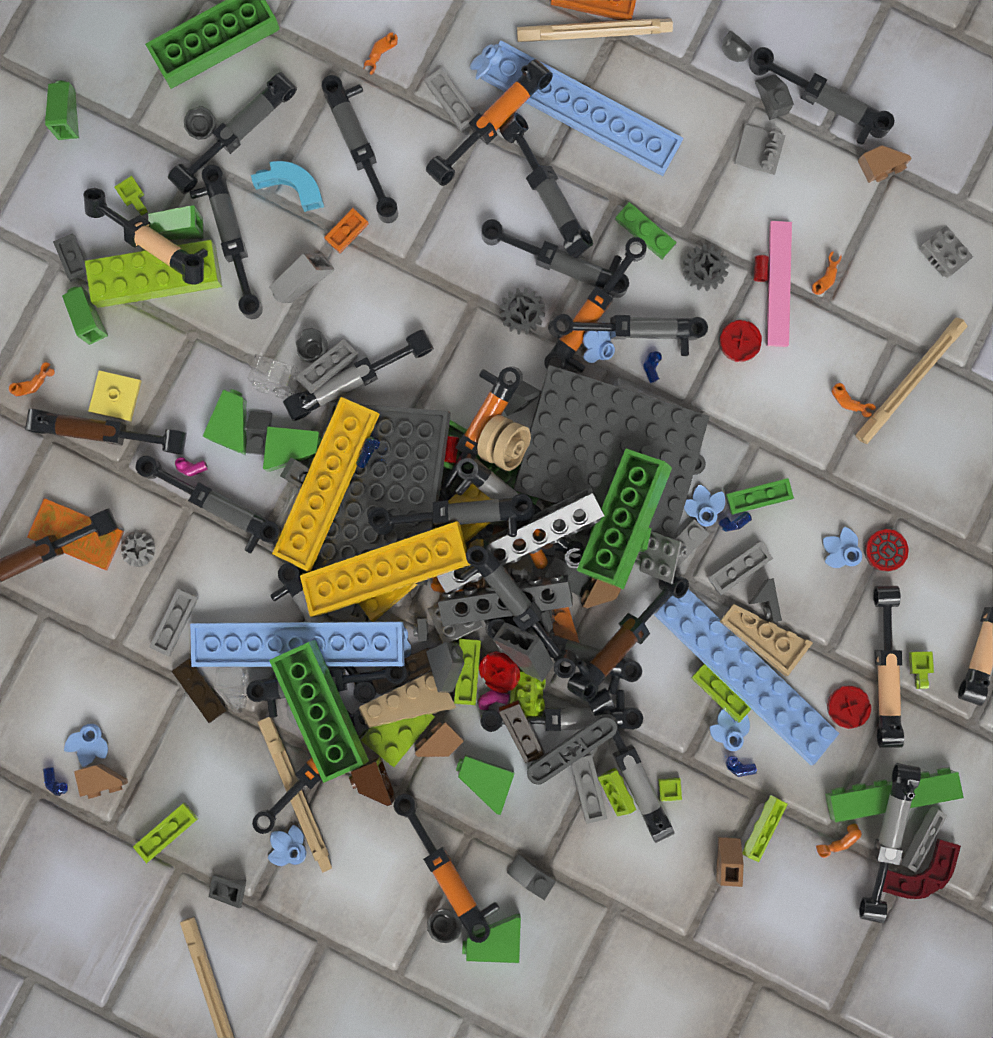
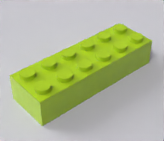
M212 240L177 245L189 254H194L201 249H206L208 252V256L203 258L204 280L196 285L185 283L180 273L148 251L86 260L85 267L91 303L97 308L221 288L222 281L216 246Z

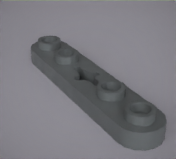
M609 714L599 716L530 764L527 771L529 781L536 785L545 783L613 737L618 728L616 718ZM568 746L572 748L578 746L576 748V753L574 754V752H570L566 754L569 748Z

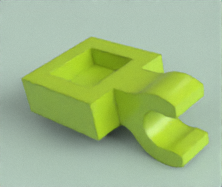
M132 176L114 186L126 206L133 204L141 216L148 212L140 200L145 194Z
M933 651L909 652L910 674H917L915 680L916 689H928V673H934Z

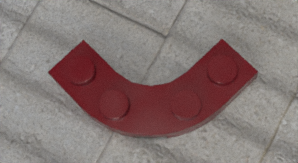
M937 838L932 860L926 870L917 875H905L888 870L882 892L907 899H922L929 897V895L939 889H943L954 873L961 845Z

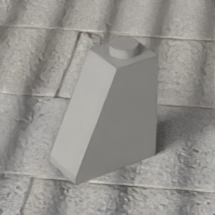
M303 253L269 288L278 302L292 303L335 269L322 253Z

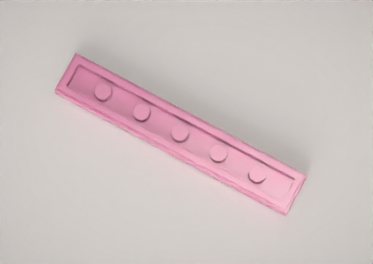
M770 222L767 346H789L792 222Z

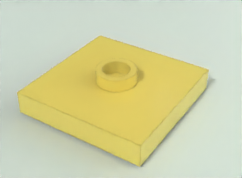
M98 371L88 411L131 422L142 381Z

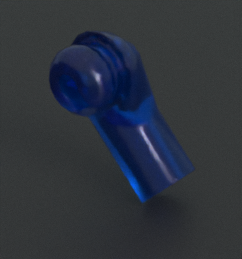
M658 351L649 353L643 364V369L650 384L660 380L656 367L662 360V355Z
M369 437L365 439L356 462L358 467L365 468L374 450L379 448L380 442L377 438Z
M744 512L732 522L728 517L723 518L719 521V525L725 532L738 530L749 523L752 517L748 512Z
M730 756L726 760L727 769L737 777L757 774L755 763L743 765L735 756Z
M54 767L43 769L45 787L55 796L67 793V784L65 782L59 783L55 779Z

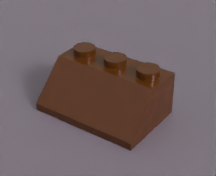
M381 757L370 760L365 765L351 771V776H349L353 789L357 788L359 794L386 806L392 805L396 795Z

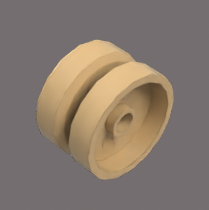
M502 415L493 417L486 424L480 435L477 447L478 455L481 459L489 463H495L496 466L504 470L511 471L522 462L524 454L530 445L531 433L529 428L520 423H513L511 419Z

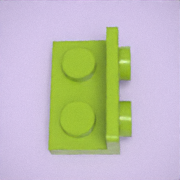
M520 671L519 683L511 690L510 703L519 700L527 716L542 715L545 708L543 690L546 686V680L544 679L542 682Z
M612 768L597 777L617 816L631 814L637 810L634 800L628 793L624 780L616 768Z

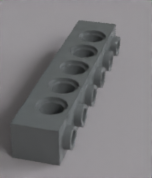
M556 573L542 579L541 577H532L528 581L522 582L514 580L523 592L532 594V597L528 599L530 601L533 600L541 611L572 607L573 605L568 574ZM489 584L484 588L468 587L464 591L443 592L438 599L443 626L513 616ZM549 588L552 589L554 593L551 595H547L543 592V590ZM486 599L489 603L483 605L478 600ZM464 602L467 604V607L461 608L457 603Z

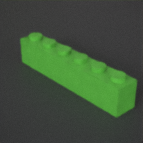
M950 767L939 768L937 773L929 774V771L921 772L920 783L914 791L915 797L912 799L910 808L964 798L959 772L950 770ZM886 779L873 781L874 785L866 786L865 783L852 785L853 789L845 790L844 787L831 789L832 793L825 794L830 820L840 822L885 813L892 781L887 782Z

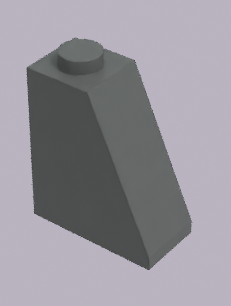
M504 622L493 638V641L525 674L542 682L554 665L539 637L526 631L522 632L521 629Z

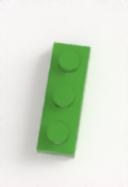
M630 202L615 217V220L634 237L642 238L647 248L661 260L677 243Z
M789 478L726 494L730 513L734 515L792 500L794 496Z

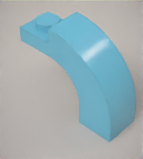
M285 161L269 162L270 171L259 170L256 174L251 175L252 183L256 190L281 184L294 188L299 194L304 212L324 207L316 181L305 169L296 164Z

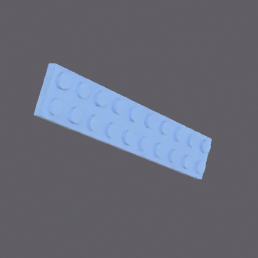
M500 40L498 45L503 51V56L496 65L490 66L481 79L506 92L523 75L522 67L528 65L535 58ZM542 63L553 73L552 80L544 89H538L525 103L653 172L664 176L684 139L683 137Z
M689 589L682 598L669 597L654 614L658 620L809 765H814L840 734L744 641L719 622L721 619Z
M403 621L190 624L191 667H272L270 659L313 640H316L327 666H404Z

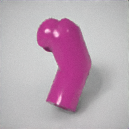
M180 457L175 461L176 469L189 477L208 470L204 460L193 464Z
M489 690L478 699V707L485 711L495 702L507 705L509 694Z

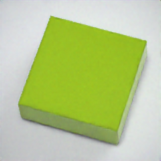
M681 778L658 779L660 802L682 800Z

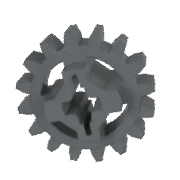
M703 244L701 250L696 246L694 253L691 251L688 253L689 259H685L683 262L687 266L682 271L688 272L685 280H692L690 283L691 287L697 284V290H700L703 286L706 291H709L710 286L717 289L718 283L723 284L725 281L723 277H727L729 273L725 271V269H728L729 264L724 263L727 256H720L721 249L716 252L714 251V245L707 249L706 244ZM700 256V261L693 264V261ZM704 263L706 265V268H710L708 272L704 267L702 268ZM719 272L716 278L711 279L713 273Z
M516 288V294L508 292L509 299L503 298L502 302L505 305H500V310L504 311L500 314V319H506L503 325H510V332L517 329L518 335H520L521 330H524L526 335L529 334L530 328L536 331L537 327L535 324L542 325L543 322L539 317H545V312L541 311L545 309V304H539L542 299L541 296L535 298V291L529 294L527 288L521 293L519 288ZM524 299H528V300H530L532 303H528V302L525 301ZM516 300L515 306L509 309L510 304ZM520 304L523 310L526 311L525 319L522 313L519 312ZM537 313L535 318L529 323L530 316ZM513 319H516L521 324L515 323Z

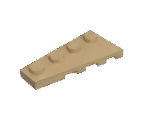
M734 604L731 605L719 621L784 676H789L813 644V642L807 639L804 640L790 631L781 629L776 624L770 621L767 622Z
M431 671L360 706L358 709L366 725L370 728L403 719L452 710L456 706L449 693L437 691Z

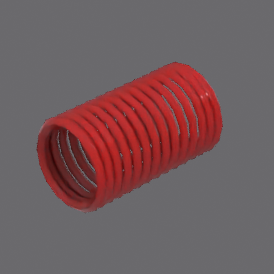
M755 256L754 281H767L768 256Z
M448 436L444 462H456L458 450L455 446L459 442L458 437Z

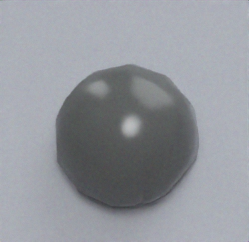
M729 31L722 41V50L729 60L743 62L752 53V48L733 31Z
M198 106L187 112L184 118V128L189 136L197 140H203L213 134L212 132L216 129V119L209 109Z
M314 328L304 329L300 339L296 340L297 354L303 361L314 363L327 352L328 342L319 330Z
M444 908L438 909L430 915L427 921V931L435 941L450 943L461 934L462 922L455 911Z

